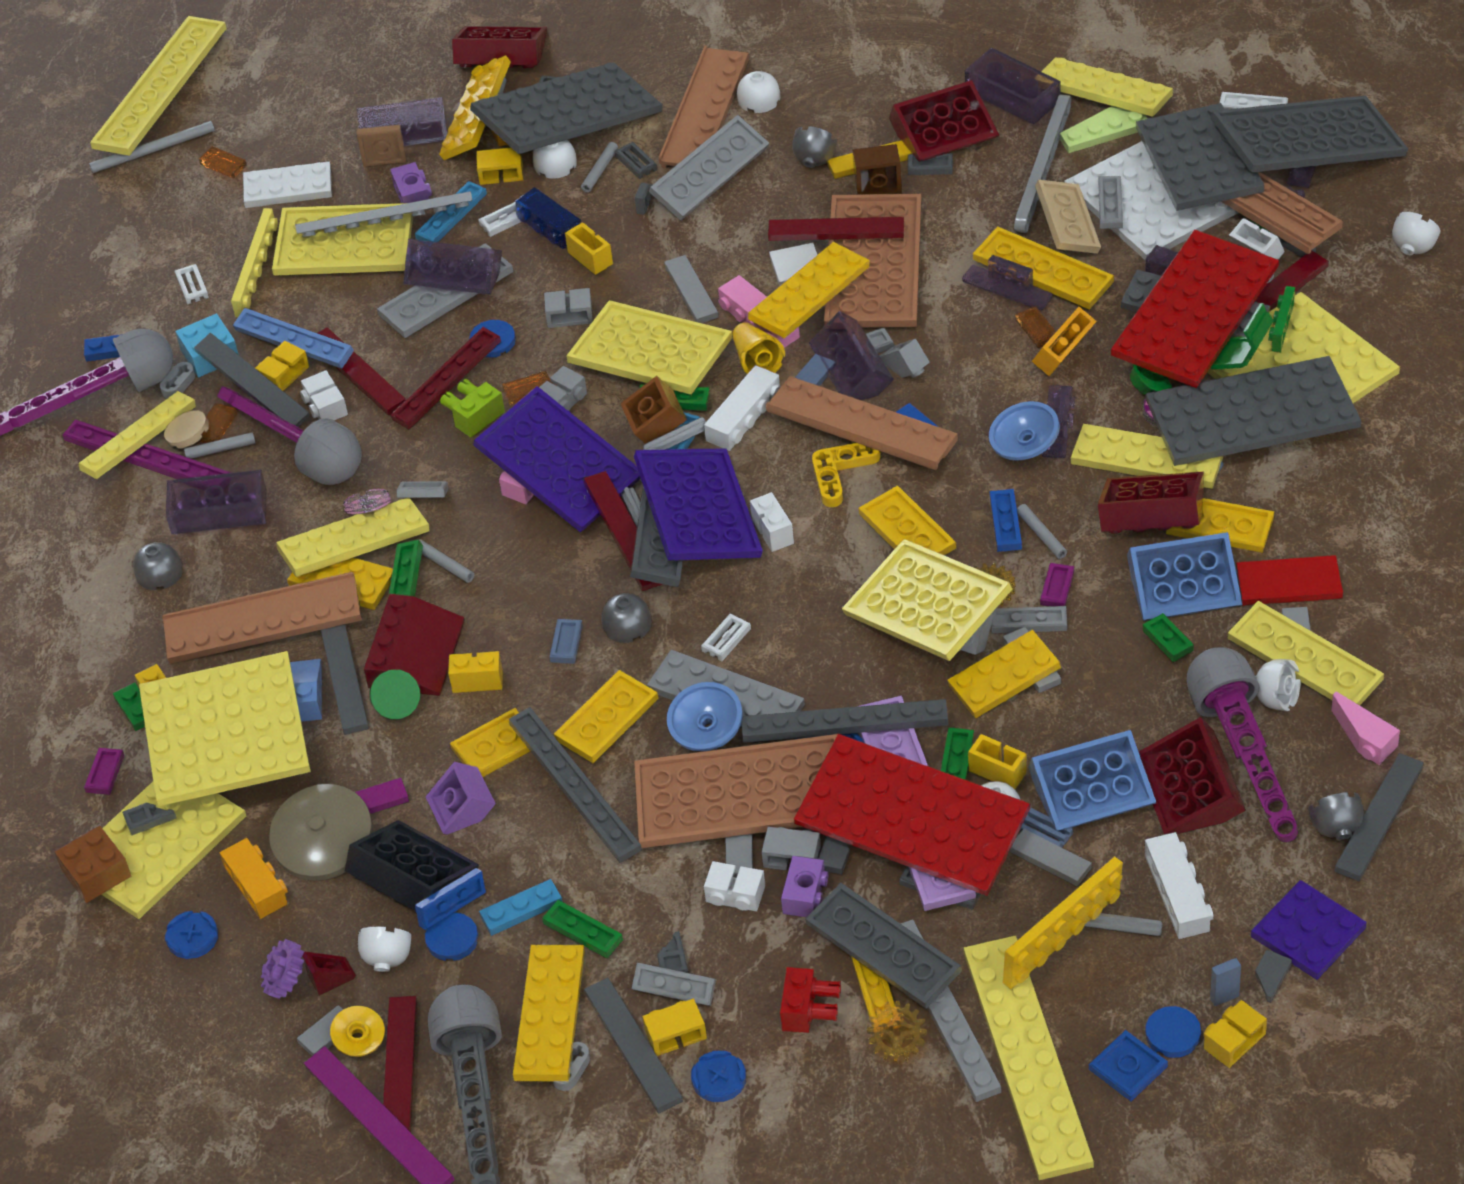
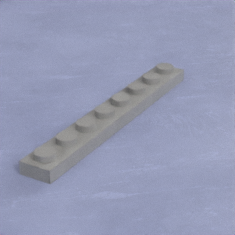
M471 191L295 224L297 234H302V237L316 235L315 231L324 230V233L338 231L337 227L345 225L346 229L360 227L359 223L368 221V225L381 223V219L390 217V221L403 219V214L408 213L415 217L425 215L424 210L433 209L435 213L446 211V206L455 205L456 208L469 206L468 202H472Z
M913 919L901 923L923 939ZM947 987L927 1009L975 1102L1001 1093V1085L952 992Z

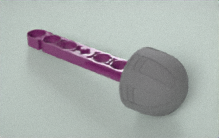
M135 329L119 335L117 338H113L120 358L17 405L8 412L0 413V436L14 430L15 427L25 425L129 375L139 393L149 387H153L161 382L171 369L173 353L170 344L164 336L150 329Z
M221 386L217 394L218 398L230 403L237 409L297 443L294 454L295 464L304 475L321 484L334 485L347 481L356 473L361 462L362 451L353 432L332 419L325 418L313 422L305 430H302L243 395L225 386Z
M1225 647L1205 650L1193 660L1187 673V686L1196 711L1202 716L1219 717L1236 758H1241L1275 836L1281 842H1291L1298 835V826L1291 810H1289L1286 798L1264 751V748L1267 747L1266 742L1248 704L1258 694L1259 683L1245 657L1237 651ZM1235 715L1245 717L1240 725H1233L1230 721ZM1245 736L1254 738L1253 744L1248 747L1240 745V740ZM1254 759H1258L1263 772L1258 774L1253 764ZM1270 779L1273 781V786L1269 790H1262L1259 788L1260 782ZM1274 801L1283 803V808L1278 812H1271L1268 809L1269 805ZM1289 823L1293 826V829L1289 834H1281L1278 832L1280 825Z

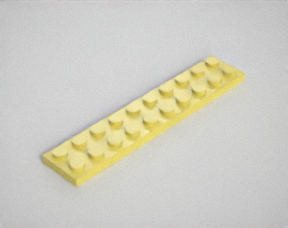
M188 16L91 140L92 149L130 156L227 29L225 22Z
M1016 936L964 947V956L1038 1180H1043L1093 1168L1094 1161L1030 975L1023 983H1017L1012 989L1003 984L1005 951L1017 941Z

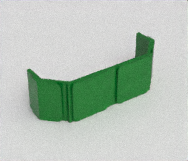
M1263 303L1259 304L1244 329L1245 336L1231 337L1210 367L1211 369L1243 368L1248 365L1273 323V319Z

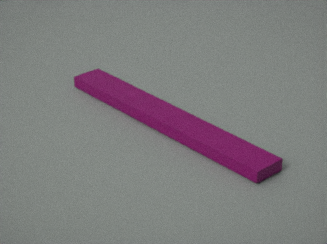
M75 419L63 433L64 441L96 451L118 434ZM144 444L122 460L220 494L232 478L231 473L149 444Z
M325 1046L304 1062L306 1069L419 1184H451L455 1180L453 1175Z

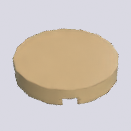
M198 410L183 413L168 424L164 437L171 447L185 448L191 446L202 438L201 434L204 430L207 432L209 421L205 414Z

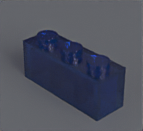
M535 187L515 201L518 219L521 222L527 223L534 231L541 233L552 244H556L562 249L567 247L565 233L581 223V219Z

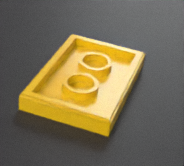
M516 708L450 743L451 749L463 764L478 767L482 777L530 752L509 724V719L519 713Z

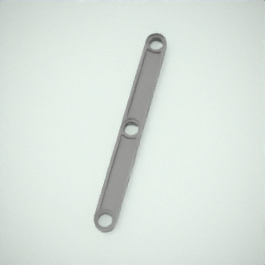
M1061 94L1058 96L1016 214L1015 232L1026 234L1039 200L1035 185L1038 179L1046 180L1060 141V133L1063 132L1070 112L1071 96Z

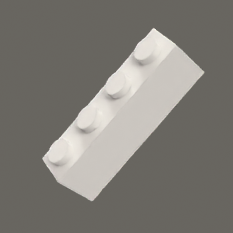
M755 365L704 424L706 441L721 448H726L728 451L735 444H738L745 432L754 426L757 418L766 412V403L770 402L780 389L779 375Z
M1176 832L1146 839L1145 858L1177 937L1182 939L1210 932V920H1213V911L1210 904L1206 905L1204 902V890L1202 884H1197L1195 880L1196 872L1193 863H1188L1185 843L1183 841L1180 842Z

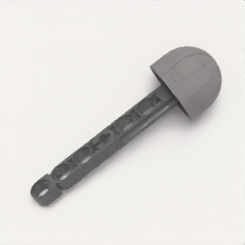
M455 985L439 994L430 1007L428 1014L430 1044L435 1052L452 1056L459 1109H462L470 1173L475 1178L471 1180L472 1184H501L500 1177L497 1176L499 1168L489 1105L491 1093L485 1051L494 1047L502 1037L499 1013L493 1000L482 989L472 985ZM475 1060V1068L470 1072H464V1065L467 1061ZM473 1085H479L478 1094L474 1097H468V1089ZM477 1111L481 1113L478 1116V1124L472 1119L476 1117ZM485 1135L487 1138L485 1145L481 1148H475L474 1142L476 1138ZM483 1161H489V1170L484 1174H479V1165Z

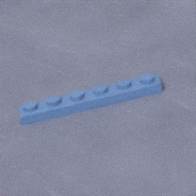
M244 308L233 324L236 331L278 346L282 342L287 341L305 350L308 357L341 369L354 352L351 345Z

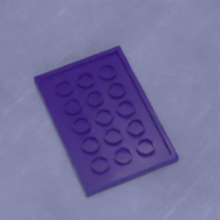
M538 386L480 434L473 443V446L579 532H582L600 516L595 503L584 485L585 477L606 471L620 497L626 487L631 488L641 479L637 466Z
M726 448L635 450L634 459L668 560L761 558L763 550Z

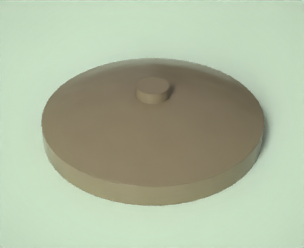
M334 784L314 785L295 793L280 806L271 823L269 833L270 846L278 863L291 875L313 881L331 879L345 873L349 844L373 833V821L364 801L352 790Z

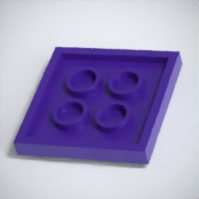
M1299 880L1251 930V937L1271 951L1292 959L1294 966L1318 980L1366 929L1367 922L1302 880Z

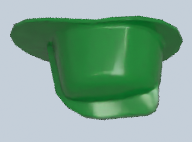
M1133 364L1130 381L1141 394L1146 395V393L1172 388L1166 376Z

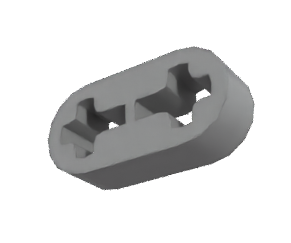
M178 363L161 381L160 389L164 398L168 399L177 391L183 393L193 382L195 372L191 363Z
M573 1042L572 1055H578L580 1052L582 1057L577 1056L573 1062L572 1056L569 1081H553V1085L558 1090L567 1091L572 1089L590 1061L589 1049L582 1042Z

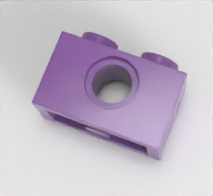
M415 162L390 169L393 186L401 203L427 200L429 196H432L429 183H424L426 182L422 169H418Z
M792 856L781 897L783 914L807 917L823 901L821 890L822 887L827 886L829 876L828 871L824 869V860Z

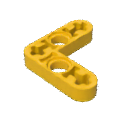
M859 443L820 449L814 452L812 464L822 503L827 507H837L843 501V491L838 470L875 464L881 458L880 451ZM844 454L853 456L848 460L840 458ZM821 460H825V462H826V466H825V467H822V462H821ZM826 475L834 477L830 481H824L821 479L823 476ZM833 489V497H831L829 494V490Z

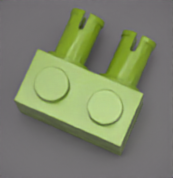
M464 379L463 382L458 384L457 390L465 395V398L460 400L451 392H447L440 400L443 406L452 411L455 427L471 438L505 412L502 392L487 382L477 387L469 380Z

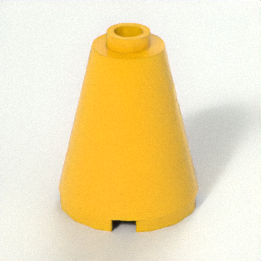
M747 322L740 323L734 328L732 336L741 367L745 373L748 374L755 365L773 373H776L781 368V361L783 356L785 357V350L777 338Z

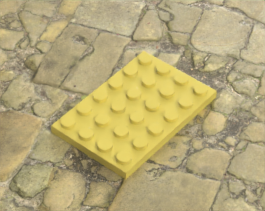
M406 203L282 208L272 266L273 275L406 271L413 222L412 214H403V219L390 221V217L382 218L381 223L368 225V221L359 223L360 227L346 229V225L337 227L338 231L324 233V230L315 231L316 235L302 237V234H297L295 224Z
M609 300L566 355L567 362L648 383L655 376H658L673 390L691 395L731 341L732 331Z
M903 539L844 605L842 610L845 615L950 661L1011 592L1012 587L1007 581Z
M152 782L102 828L125 857L132 876L102 895L137 919H140L246 817L245 810L219 793L158 807L154 782ZM144 803H150L160 809L174 810L176 819L131 836L122 812Z

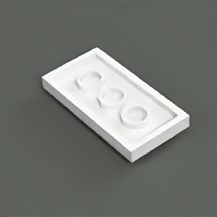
M330 162L243 172L245 208L332 197Z

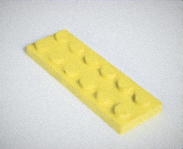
M1055 57L1035 78V85L1152 117L1173 96V88L1166 87L1163 84L1151 83L1141 78H1132L1122 73H1114L1103 68L1087 66L1084 63L1068 61L1065 58Z
M1083 424L1071 456V464L1136 476L1204 471V487L1213 489L1223 456L1174 466L1162 437Z
M405 498L387 504L380 509L357 514L276 542L277 550L293 574L298 577L429 532V523L412 500Z
M1257 601L1228 632L1229 640L1266 662L1275 659L1295 661L1299 672L1295 671L1296 679H1300V682L1331 700L1333 699V694L1338 692L1360 706L1384 680V673L1260 601Z

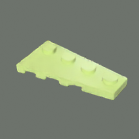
M1111 106L1061 132L1060 141L1068 153L1138 133L1136 121L1145 120L1147 117L1141 113Z

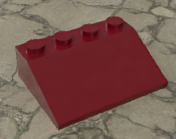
M464 26L452 38L453 64H459L463 68L472 67V64L483 66L495 58L499 59L507 56L511 61L508 68H512L514 65H522V68H534L541 61L547 27Z
M972 80L894 104L889 116L897 136L919 162L999 136Z
M1204 471L1107 478L1098 502L1101 532L1108 531V533L1116 534L1123 530L1142 532L1149 528L1168 530L1171 527L1180 526L1183 529L1196 527V525L1200 524L1202 517Z
M389 594L364 666L368 688H371L373 681L381 673L388 670H402L409 673L417 681L420 694L440 696L449 670V655L455 652L465 621L464 617L414 596Z
M1202 717L1139 751L1156 800V804H1153L1164 835L1174 832L1180 834L1221 824L1246 811L1215 731Z

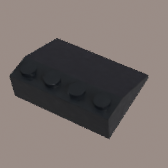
M397 820L349 844L344 871L354 876L357 880L372 886L376 891L395 899L396 902L416 912L415 905L475 868L478 869L479 864Z

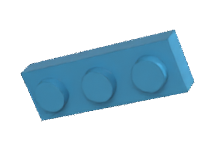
M549 879L484 908L479 913L488 932L492 936L548 911L557 900L562 901V897L552 880Z

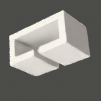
M1244 218L1229 234L1232 243L1275 259H1279L1285 252L1276 235L1263 228L1260 230L1259 226Z
M326 370L301 380L303 390L300 391L304 403L310 404L309 409L313 418L336 420L348 415L345 400Z
M771 492L750 500L752 521L760 534L763 535V539L771 552L794 544L792 523L773 493Z
M712 861L704 885L706 902L717 906L725 905L736 907L740 910L757 911L765 889L764 870L740 866L737 878L733 877L736 869L735 865Z

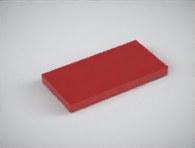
M1336 555L1236 562L1242 606L1255 605L1257 601L1263 604L1343 599V589Z

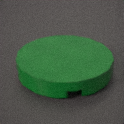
M388 670L381 673L373 681L370 688V702L380 716L387 719H402L409 716L417 708L420 700V688L417 681L409 673L402 670Z

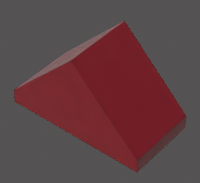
M306 951L302 955L308 977L319 996L356 977L346 957Z

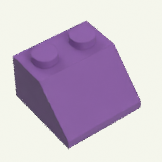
M453 762L426 796L443 834H450L481 822L496 804L478 767Z

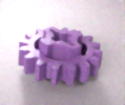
M285 939L284 942H278V947H272L270 955H267L268 961L262 968L261 978L264 981L261 987L264 988V993L280 999V997H286L287 991L292 992V987L298 982L297 976L302 973V964L304 963V960L301 959L304 951L300 950L301 945Z

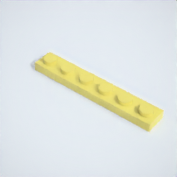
M263 209L231 300L235 317H239L244 308L249 309L251 306V296L256 291V281L258 277H261L262 264L266 262L268 247L272 245V235L278 228V220L274 218L273 209Z
M177 391L79 462L80 471L98 479L165 430L168 424L176 417L195 408V399Z

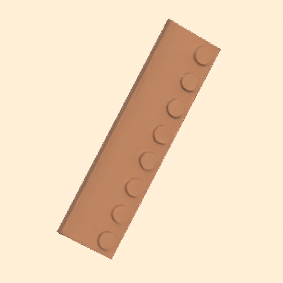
M707 45L704 46L659 155V164L662 165V168H666L667 165L676 166L722 128L749 61L748 53L707 48Z
M1258 172L1264 183V192L1220 201L1307 254H1310L1312 249L1342 229V220L1261 172Z
M791 376L788 377L770 402L766 403V410L769 413L933 470H937L938 463L947 456L958 441V434Z
M344 573L164 614L162 618L164 622L167 659L172 664L362 621L354 573Z

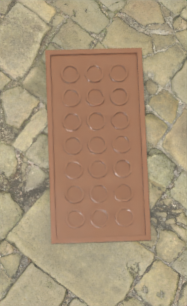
M921 194L832 195L831 218L904 217V238L829 240V245L835 242L867 258L870 262L868 269L825 304V328L917 327Z
M838 734L634 761L638 836L641 848L767 832L768 827L801 828L802 826L794 823V817Z

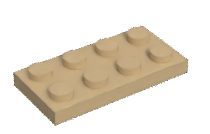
M1038 179L1035 187L1056 248L1098 254L1101 245L1079 184Z

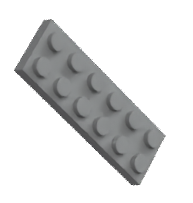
M737 115L653 184L649 192L678 219L682 220L766 150L769 142Z
M484 243L377 308L378 315L406 338L511 274L513 267L490 246Z
M670 650L647 684L649 688L658 692V695L674 700L681 691L694 684L702 682L719 683L730 688L738 696L742 705L743 716L798 712L805 705L803 697L674 650Z

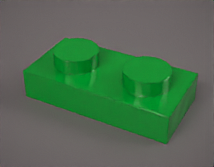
M1163 613L1143 624V632L1172 662L1194 651V644Z
M134 682L114 692L115 701L133 729L137 731L145 727L140 689Z

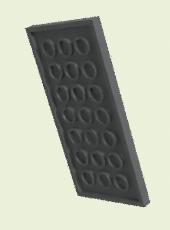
M612 62L542 83H536L528 87L518 88L517 90L501 93L493 97L483 98L472 102L470 111L514 151L521 154L662 112L663 104Z
M1367 96L1212 111L1211 120L1250 172L1406 156L1408 147Z
M1330 356L1200 382L1197 388L1185 385L1146 393V402L1174 466L1361 427V419Z

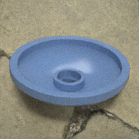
M1029 401L1015 404L1001 412L993 421L989 430L990 444L993 450L1005 459L1026 460L1036 457L1046 451L1056 440L1060 429L1059 419L1055 411L1044 403Z
M715 682L697 683L687 687L674 698L668 709L667 726L673 739L682 747L693 751L714 750L728 743L738 732L743 717L742 705L738 696L725 685ZM708 723H711V724H712V725H710V726H708V727H705V725L708 724Z

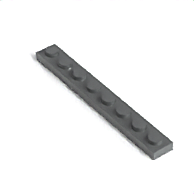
M946 699L743 716V742L948 725Z
M529 707L509 719L510 726L617 861L621 863L642 851L638 840L532 708Z

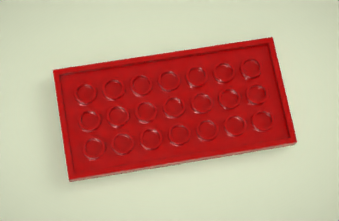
M1194 229L1111 348V356L1197 388L1279 267V260Z
M838 734L794 817V823L988 896L1030 810V803Z

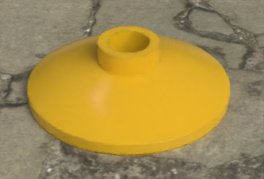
M351 1006L343 1009L334 1017L330 1026V1037L334 1046L343 1054L353 1057L365 1056L374 1052L381 1045L385 1034L382 1018L374 1010L364 1006ZM361 1033L362 1037L355 1038L353 1037V1034Z

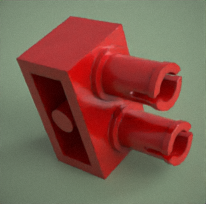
M787 967L780 1009L782 1031L809 1033L810 1024L813 1019L837 1022L838 1004L814 1003V999L816 996L840 999L841 981L817 980V977L814 976V969Z

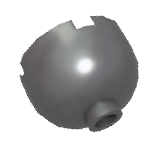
M808 126V130H802V127H799L795 130L793 137V153L806 167L820 166L826 164L833 157L837 146V139H831L832 134L820 128Z
M153 542L139 549L134 558L133 571L137 583L143 588L156 590V587L164 586L165 589L175 584L182 576V563L177 551L171 546L162 542Z
M623 593L612 597L602 611L603 630L611 640L616 642H633V638L640 636L641 639L650 630L652 621L648 606L639 596Z
M1348 792L1333 794L1318 800L1319 806L1313 808V805H1310L1308 808L1314 827L1322 835L1336 837L1337 840L1350 838L1352 836L1351 832L1358 829L1362 823L1364 815L1363 805L1358 793H1354V797H1349Z

